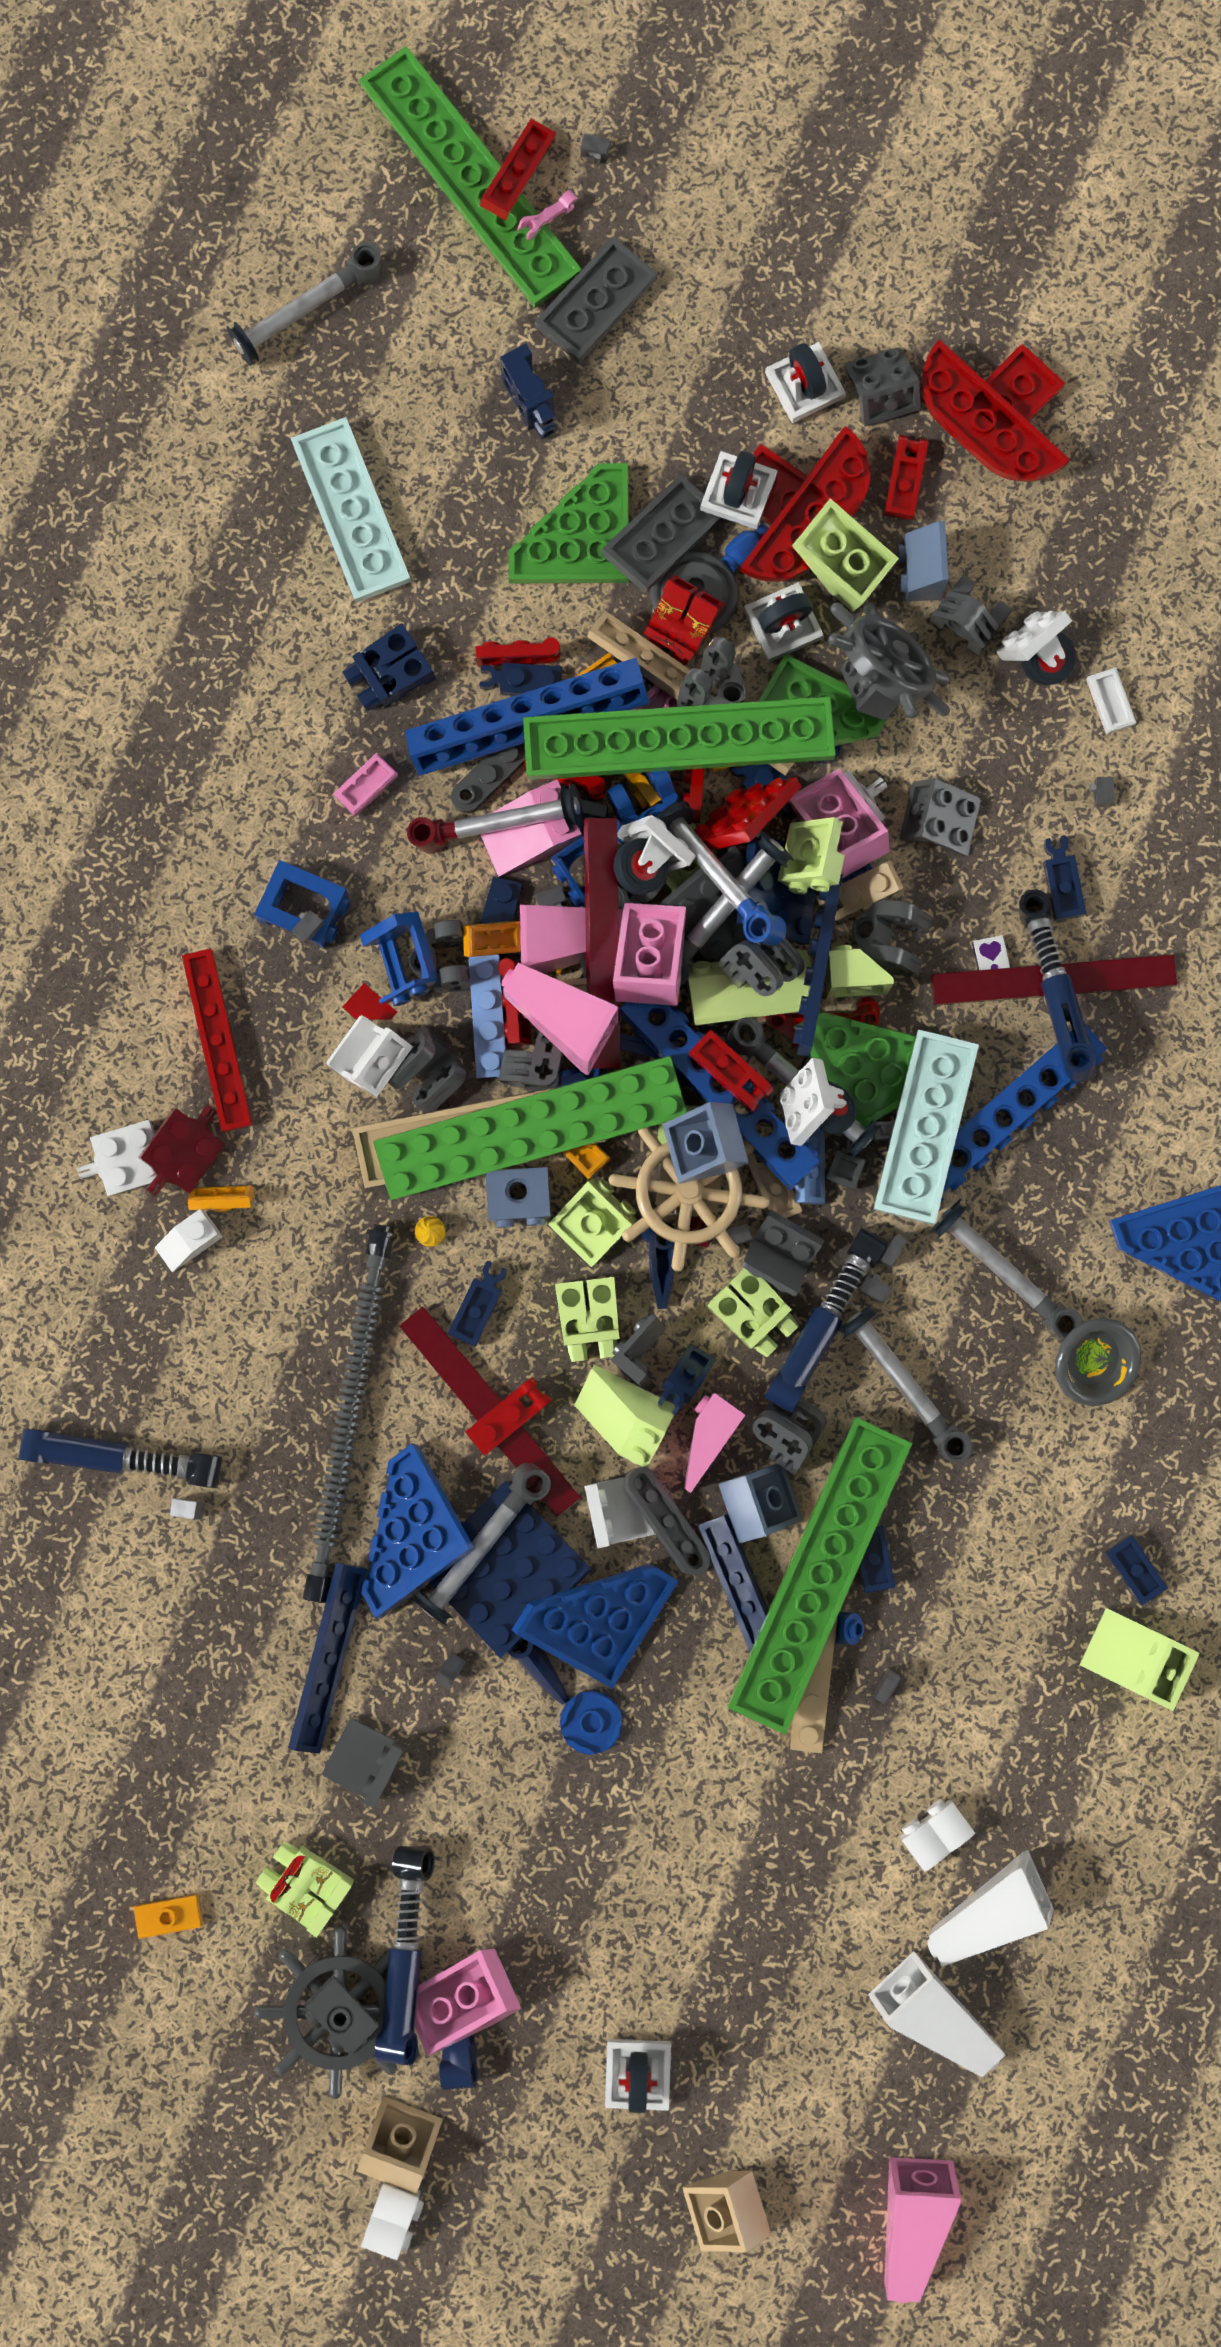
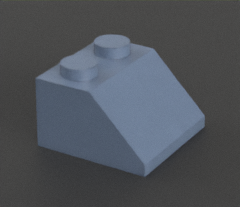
M937 521L905 533L902 544L897 546L898 563H903L904 572L899 574L900 592H905V602L941 600L949 581L945 521Z
M708 1102L663 1124L678 1183H686L725 1174L749 1163L733 1104Z
M777 1463L718 1484L738 1544L770 1535L803 1521L787 1470Z

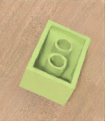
M831 498L792 545L827 590L852 612L865 602L899 559Z
M595 1364L574 1405L620 1456L648 1468L674 1417L672 1411L675 1408L674 1404L665 1401L662 1406L658 1405L660 1397Z

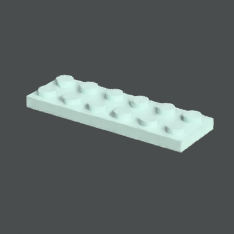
M344 417L292 437L291 441L355 603L410 583L409 573L347 418Z
M918 1029L873 1210L935 1225L979 1044Z

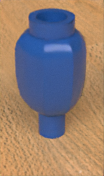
M761 523L757 530L741 532L726 546V555L722 558V561L735 572L741 567L769 528L764 523Z

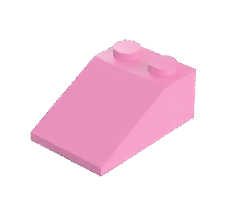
M840 768L801 789L788 801L800 822L836 817L843 821L837 851L845 855L841 872L843 874L842 878L890 852L888 830Z
M558 779L525 793L492 813L561 800V786ZM564 818L480 834L499 878L558 853L582 836L578 826L575 825L574 829L570 830Z
M624 903L613 977L616 1002L678 1006L686 907Z
M715 1393L710 1398L704 1395L694 1409L698 1415L694 1419L684 1488L690 1493L745 1417V1414Z
M479 1950L418 1986L415 2029L427 2056L486 2029L522 2009L496 1950Z

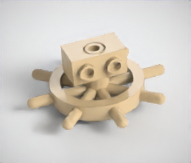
M649 1127L638 1130L639 1135L652 1151L643 1163L638 1177L612 1174L609 1177V1183L612 1186L636 1189L637 1205L642 1218L623 1232V1239L630 1242L650 1228L660 1237L675 1243L672 1258V1268L675 1271H681L684 1268L687 1245L704 1243L714 1238L718 1240L730 1257H737L740 1250L726 1229L734 1220L740 1205L764 1209L768 1207L769 1199L765 1196L742 1193V1183L737 1168L725 1173L729 1191L720 1190L721 1175L678 1183L668 1143L662 1145ZM748 1141L744 1143L748 1156L755 1148ZM661 1163L663 1167L660 1170L659 1180L651 1179L654 1170ZM648 1191L657 1193L655 1203L657 1207L655 1209L651 1206ZM718 1202L727 1203L723 1214L717 1219L715 1215ZM668 1214L679 1215L677 1229L665 1224L661 1219ZM691 1215L693 1217L700 1216L707 1227L696 1231H689Z

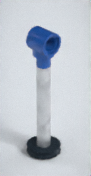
M678 801L666 807L657 818L665 823L666 829L675 837L682 839L688 845V849L696 856L694 860L741 914L746 938L751 942L770 946L778 945L782 942L786 935L784 920L778 915L771 914L765 906H758L690 827L695 817V810L689 806V803ZM766 924V925H767V928H766L765 933L763 934V928H764V925Z

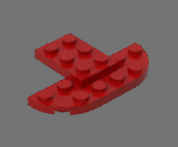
M940 339L936 342L926 359L923 369L922 393L930 414L941 427L988 470L1009 480L1021 482L1042 480L1058 473L1068 465L1070 459L1030 423L1064 388L1065 382L1024 344H1021L984 381Z
M847 426L843 427L808 476L762 444L753 453L756 456L755 463L777 470V476L761 520L769 524L770 528L741 565L740 571L742 573L768 582L788 581L811 571L810 567L792 545L827 501L831 498L852 518L858 512L868 491L870 470L867 453L862 442Z

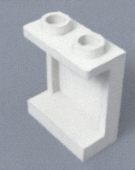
M361 1015L326 1064L349 1082L377 1097L413 1046L387 1027L382 1029Z

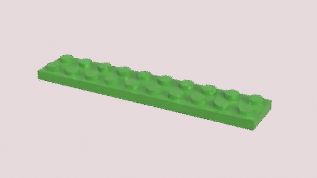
M407 46L359 79L363 90L534 309L565 288L582 269L547 224L543 225L536 237L530 241L526 239L527 233L530 231L529 228L524 227L520 231L517 230L523 217L538 215L523 194H521L506 220L479 206L484 193L501 166Z
M830 697L523 717L527 780L835 760Z
M671 1055L380 1138L374 1140L373 1144L390 1200H394L668 1122L687 1113L673 1061Z
M857 1417L853 1418L731 1695L727 1708L786 1735L912 1446L911 1442Z

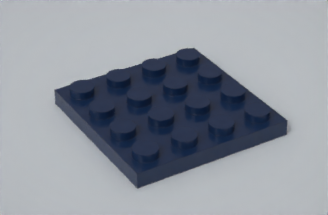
M507 1480L462 1524L471 1542L511 1493L512 1490L509 1488L511 1484ZM526 1503L449 1601V1604L495 1654L504 1660L524 1639L516 1635L512 1628L527 1604L575 1588L593 1569L530 1504ZM453 1566L430 1582L434 1588L439 1585Z

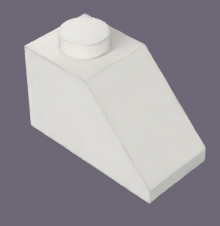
M199 1209L176 1225L158 1243L155 1249L169 1269L175 1272L223 1238L208 1214Z

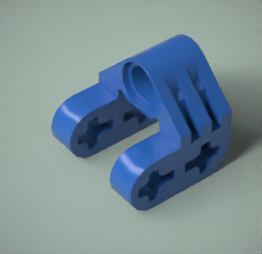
M667 771L647 772L651 786L661 799V804H657L642 812L639 817L635 814L632 803L620 783L606 790L615 817L621 826L650 815L657 817L666 807L679 801Z

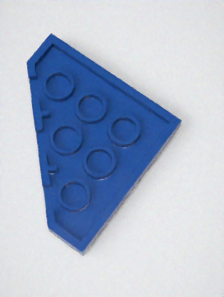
M1221 1185L1109 1220L1118 1250L1221 1302Z
M411 1443L390 1459L387 1466L386 1474H389L386 1491L382 1492L377 1514V1517H380L376 1536L373 1535L368 1557V1561H371L368 1577L364 1579L361 1590L374 1617L382 1619L418 1592L417 1590L422 1589L475 1549L418 1444Z
M651 1563L529 1602L512 1628V1631L613 1689L678 1583V1580Z

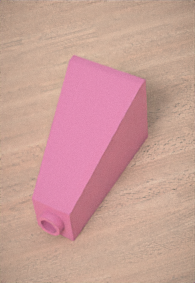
M520 905L521 964L547 974L578 964L580 959L586 958L585 908ZM618 909L619 936L622 923L623 909Z
M518 963L514 970L509 969L501 984L504 986V997L584 1074L589 1075L618 1022V1007L521 963Z
M889 2157L884 2278L888 2301L899 2303L920 2302L961 2204L953 2160Z

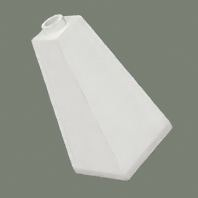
M1029 1851L1022 1852L932 1928L929 1935L930 1939L927 1940L928 1947L934 1958L938 1957L941 1966L1049 1928L1054 1908Z
M914 1951L868 1994L890 2028L981 2077L995 2069L1000 2060L1005 2056V2053L996 2041Z

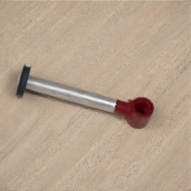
M571 783L570 788L562 785L560 792L561 800L445 823L442 819L430 820L426 817H419L409 824L407 837L421 851L427 854H434L439 852L443 846H447L449 840L564 818L568 828L573 830L575 825L578 828L583 827L582 803L576 786ZM431 830L429 838L422 841L424 833Z

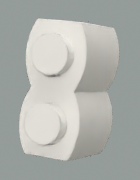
M942 1799L936 1801L927 1809L929 1815L924 1819L918 1821L915 1818L902 1828L904 1834L899 1838L924 1872L938 1864L949 1853L960 1847L975 1834L950 1799L946 1802Z
M383 2182L361 2247L395 2260L398 2259L400 2251L406 2253L413 2235L412 2232L408 2231L411 2220L418 2221L424 2204L423 2201L419 2200L421 2190L418 2189L417 2194Z

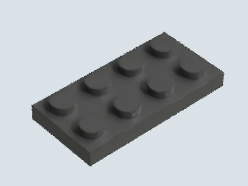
M612 236L535 320V327L580 364L657 280V273Z
M680 474L603 547L601 555L646 594L723 518L700 510L704 494Z

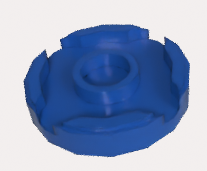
M595 1690L583 1691L571 1697L564 1706L560 1718L561 1732L567 1744L577 1752L588 1755L602 1753L611 1748L620 1737L623 1725L621 1711L615 1700L607 1694Z

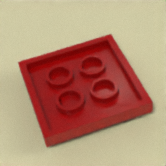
M793 777L785 780L777 778L766 785L758 783L743 791L736 789L725 797L726 802L722 806L710 812L708 815L710 819L705 824L695 828L694 831L710 850L752 841L802 786L797 778Z

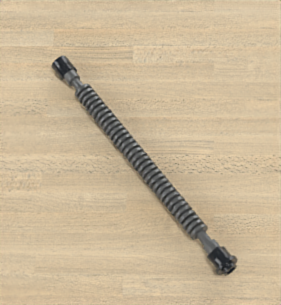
M374 1224L373 1230L367 1229L366 1232L369 1235L366 1254H368L366 1267H369L366 1285L360 1284L359 1289L365 1290V1293H358V1297L364 1299L363 1301L357 1300L356 1305H361L362 1309L356 1308L355 1313H360L361 1316H354V1321H359V1325H352V1328L358 1329V1332H351V1336L357 1338L349 1342V1344L355 1345V1348L348 1347V1352L354 1354L353 1356L347 1355L346 1360H351L352 1364L345 1363V1368H350L351 1370L350 1372L344 1371L343 1374L344 1376H349V1380H342V1384H348V1387H341V1392H346V1396H339V1399L345 1400V1403H338V1407L344 1409L336 1413V1415L342 1416V1419H335V1423L341 1424L340 1427H334L333 1431L339 1432V1435L332 1434V1439L338 1441L337 1443L331 1442L330 1447L336 1448V1451H329V1455L335 1456V1458H328L327 1463L333 1464V1467L327 1466L326 1471L332 1472V1474H325L324 1479L330 1480V1483H323V1487L329 1488V1491L322 1490L321 1494L327 1496V1499L321 1498L320 1503L326 1504V1507L319 1506V1511L324 1512V1514H318L317 1519L323 1520V1522H316V1527L322 1529L315 1530L314 1535L320 1536V1538H313V1543L319 1545L316 1561L312 1562L310 1574H307L302 1599L326 1603L330 1588L331 1577H329L331 1565L328 1564L331 1547H337L338 1542L332 1541V1538L339 1539V1534L333 1532L334 1530L340 1531L341 1526L335 1525V1522L342 1523V1518L336 1516L337 1514L343 1515L344 1510L338 1509V1506L345 1507V1502L339 1501V1499H346L347 1494L341 1493V1490H348V1486L342 1485V1483H349L350 1478L344 1477V1474L350 1475L351 1470L345 1469V1467H352L353 1462L347 1461V1458L353 1459L354 1454L348 1453V1450L355 1451V1446H351L350 1442L356 1443L357 1438H352L351 1434L358 1435V1430H353L352 1428L353 1426L359 1427L360 1423L354 1422V1418L361 1419V1415L355 1414V1412L362 1411L363 1407L357 1406V1403L364 1402V1399L358 1398V1395H365V1391L360 1390V1387H366L367 1383L361 1382V1379L368 1380V1375H364L363 1371L369 1372L370 1367H365L364 1363L371 1364V1359H366L365 1357L366 1355L372 1356L373 1353L372 1351H367V1347L374 1348L373 1343H368L369 1339L375 1340L376 1337L370 1335V1332L377 1331V1328L371 1327V1324H378V1320L373 1319V1316L379 1317L380 1312L374 1311V1308L381 1309V1304L375 1302L376 1300L382 1301L383 1296L377 1295V1292L384 1293V1288L378 1287L381 1270H385L386 1259L390 1258L393 1239H397V1234L391 1233L392 1227Z

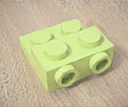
M836 817L790 823L785 850L793 857L794 861L789 860L787 862L788 868L781 865L777 881L788 886V890L796 894H806L808 888L820 892H828L830 886L839 885L845 855L839 853L837 847L843 821Z
M595 1177L589 1180L548 1223L591 1267L622 1238V1234L627 1228L638 1221L634 1217L636 1211L633 1206L624 1200L620 1203L612 1195L614 1192L613 1187L606 1180L600 1179L598 1181Z

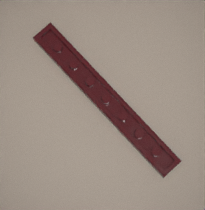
M617 818L584 819L586 989L588 994L618 1007V1022L592 1069L620 1068V1002L615 1001L613 986L619 943L618 881L614 872V858L617 853Z
M1174 955L1061 964V967L1065 968L1066 974L1071 976L1076 994L1174 987L1177 985ZM1027 966L932 974L934 1006L1044 997L1041 988L1044 976L1040 972L1042 967Z
M423 1306L399 1325L477 1421L502 1402ZM523 1426L498 1445L516 1468L523 1463H533L549 1476L551 1481L550 1490L542 1500L556 1517L581 1497ZM531 1476L527 1482L533 1486L537 1476Z

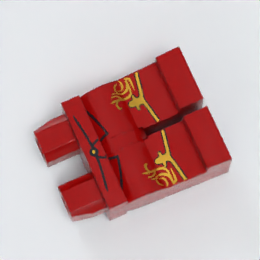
M674 575L667 580L663 589V595L643 634L647 636L646 639L661 650L664 646L672 650L671 657L686 666L689 661L698 655L725 603L703 590L697 593L698 587Z

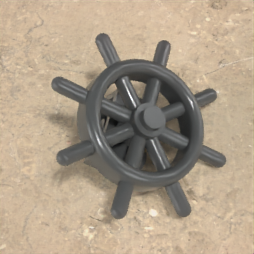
M840 603L832 604L830 608L831 613L848 629L844 635L832 633L828 641L831 645L844 649L848 659L841 667L857 711L885 720L901 703L908 718H915L918 714L916 705L924 700L940 716H947L949 714V706L932 690L936 683L947 685L950 677L948 674L934 669L929 656L918 643V633H907L895 623L879 617L872 603L864 605L863 611L865 615L857 619Z
M342 1925L335 1929L334 1955L317 1959L306 1967L289 1949H283L279 1957L296 1976L288 1989L284 2005H260L256 2007L254 2012L258 2019H284L286 2034L293 2049L276 2065V2074L279 2076L285 2075L301 2058L314 2066L330 2070L329 2095L332 2099H338L342 2094V2071L356 2067L371 2057L388 2075H393L397 2071V2065L378 2062L375 2056L376 2039L383 2026L386 1982L382 1976L388 1971L389 1952L374 1967L360 1958L347 1955V1929ZM346 1970L363 1977L350 1991L345 1987ZM333 1971V1975L323 1985L316 1979V1977L323 1973ZM307 1987L313 1995L305 2002V2005H298L300 1996ZM373 1987L377 1994L379 2005H362L358 2000ZM297 2019H308L314 2025L304 2037L299 2029ZM327 2032L331 2034L327 2038L331 2043L330 2054L313 2047Z

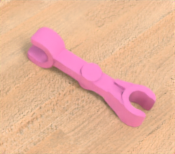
M566 191L557 203L545 208L540 214L523 217L517 230L520 231L524 227L529 228L530 231L527 233L526 239L529 241L533 240L543 225L551 223L555 217L563 212L565 214L570 213L574 209L573 202L577 201L578 197L572 191Z

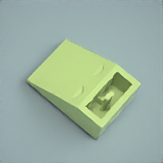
M1105 1608L1080 1665L1174 1711L1200 1653Z

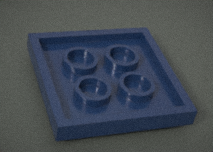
M773 838L785 849L786 842ZM754 840L749 841L747 844L744 869L761 850ZM775 861L749 891L748 895L758 906H765L771 914L778 915L784 920L786 924L785 938L788 941L798 945H809L817 891L812 888H808L806 894H796L789 891L788 886L777 881L781 864ZM738 912L736 923L744 926L742 923L743 917Z

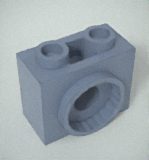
M547 1167L497 1170L485 1173L488 1219L490 1223H496V1228L514 1227V1221H527V1226L545 1225V1219H551ZM521 1184L527 1188V1194L523 1199L514 1200L511 1198L510 1190L514 1185Z

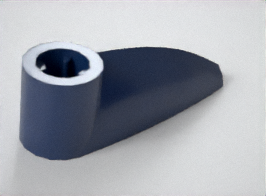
M662 1220L665 1224L675 1228L672 1224ZM648 1228L641 1234V1237L649 1244L648 1257L653 1294L657 1309H666L674 1276L672 1258L675 1243L660 1237L652 1229Z
M528 1641L525 1643V1646L528 1647L526 1650L523 1651L521 1648H517L509 1653L511 1657L517 1659L528 1674L556 1701L563 1705L569 1700L557 1672L543 1649Z
M474 2034L443 2049L439 2067L440 2084L443 2090L476 2087L478 2071Z

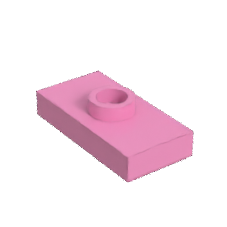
M375 753L333 795L356 817L398 777V773L378 753Z

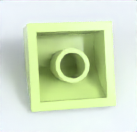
M839 945L833 947L834 951H829L825 973L827 998L888 994L894 984L893 977L861 949H852L851 945Z

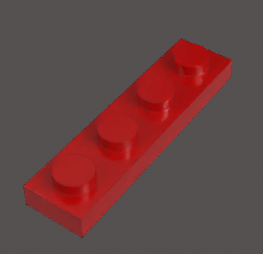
M530 118L484 193L479 206L506 220L552 145L556 132Z

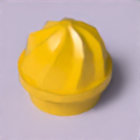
M435 1216L423 1217L415 1226V1236L424 1246L433 1247L440 1244L446 1234L444 1223Z

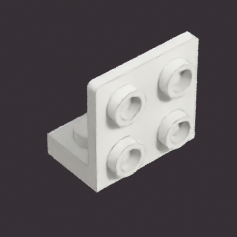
M625 1477L585 1485L597 1548L656 1535L625 1491ZM639 1478L635 1480V1486L638 1489L642 1486Z

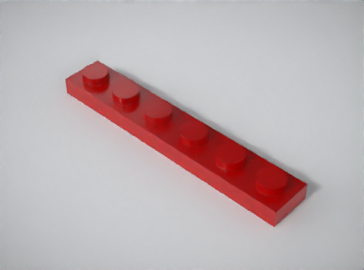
M210 948L181 955L221 1132L226 1133L251 1127L253 1123L214 952Z

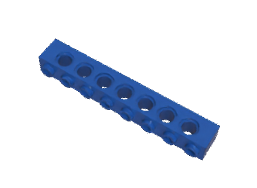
M633 658L405 730L411 760L418 776L525 743L523 717L625 711L650 704L637 658Z
M626 1002L620 1008V1016L661 1058L671 1055L676 1074L705 1104L708 1102L733 1104L734 1107V1104L739 1101L728 1090L725 1092L716 1091L712 1085L716 1079L705 1069L697 1070L692 1066L691 1060L693 1058L688 1055L689 1051L705 1035L700 1031L695 1033L687 1025L689 1020L680 1010L676 1009L673 1011L668 1005ZM653 1013H659L664 1016L665 1022L662 1025L655 1026L649 1022L648 1017ZM674 1035H681L686 1039L687 1043L681 1048H676L671 1045L669 1039ZM748 1082L743 1089L750 1094L754 1087ZM763 1097L758 1102L759 1107L753 1113L739 1114L734 1108L743 1143L748 1141L755 1148L753 1153L790 1191L818 1166L820 1161L817 1156L819 1154L810 1143L806 1141L802 1146L790 1144L785 1119L782 1122L773 1113L775 1108L766 1098ZM759 1123L769 1124L772 1128V1134L767 1137L760 1136L756 1131V1125ZM781 1145H788L793 1149L794 1156L790 1159H784L779 1156L777 1148Z
M1085 1024L1091 1046L1096 1053V1067L1104 1060L1100 1054L1107 1048ZM1070 1031L1069 1033L1072 1039V1043L1075 1044L1076 1042L1073 1036V1032ZM1058 1043L958 1130L953 1152L961 1153L964 1156L965 1163L963 1167H955L950 1162L943 1192L948 1188L954 1192L967 1180L964 1174L969 1169L979 1170L990 1160L987 1154L993 1148L1000 1151L1013 1140L1009 1135L1017 1127L1023 1131L1036 1120L1032 1116L1034 1112L1040 1107L1046 1111L1058 1100L1055 1094L1064 1087L1066 1091H1069L1078 1083L1067 1077L1064 1072V1063ZM1078 1058L1077 1067H1083L1088 1064L1084 1058ZM1043 1072H1049L1054 1075L1056 1083L1053 1087L1046 1086L1042 1082ZM1020 1092H1027L1032 1096V1106L1026 1107L1019 1102ZM997 1112L1008 1114L1010 1117V1125L1008 1127H1002L996 1122ZM974 1132H982L986 1135L987 1145L985 1147H979L973 1142Z

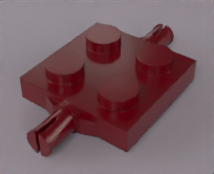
M206 1105L199 1117L194 1119L188 1117L177 1108L172 1109L138 1157L150 1166L154 1174H156V1177L146 1188L147 1192L157 1197L166 1182L175 1184L188 1194L192 1192L225 1145L206 1127L217 1113L216 1110Z

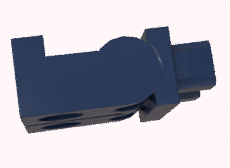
M527 343L500 356L501 378L518 410L524 417V424L527 429L535 428L539 437L544 439L557 431V427L554 424V421H556L554 396L550 389L545 390L542 379L534 375L532 353Z
M402 623L367 646L361 653L359 651L353 655L354 662L342 671L351 688L364 680L369 684V688L357 695L366 711L374 709L379 705H382L385 709L392 705L393 702L403 698L410 691L424 683L427 685L436 679L432 668Z

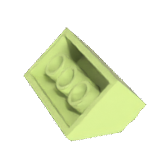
M796 949L804 960L805 967L802 974L790 982H783L781 989L770 996L759 995L748 982L738 989L719 967V962H695L689 969L690 974L687 980L688 997L695 1026L740 1020L745 1017L755 1018L799 1012L801 997L807 996L809 986L803 985L806 968L811 967L807 951ZM787 962L785 968L789 971L792 964ZM766 976L764 982L766 985H769L771 979L769 976Z

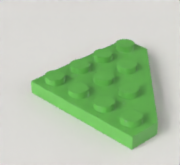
M598 463L579 485L576 484L549 514L547 513L530 529V533L522 541L517 542L509 550V584L629 583V579L601 555L603 547L628 524V463Z
M787 654L784 655L759 701L830 697L835 746L878 737L888 719L887 717L885 720L857 711L846 684Z
M819 1011L810 1057L811 1059L823 1060L827 1080L838 1084L850 1094L857 1107V1117L855 1120L865 1128L873 1119L875 1122L899 1107L916 1036Z

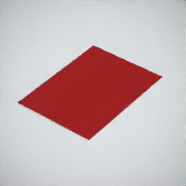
M365 983L342 1006L356 1020L359 1016L363 1015L370 1021H388L398 1013L388 1003L380 1004L379 999L381 997Z

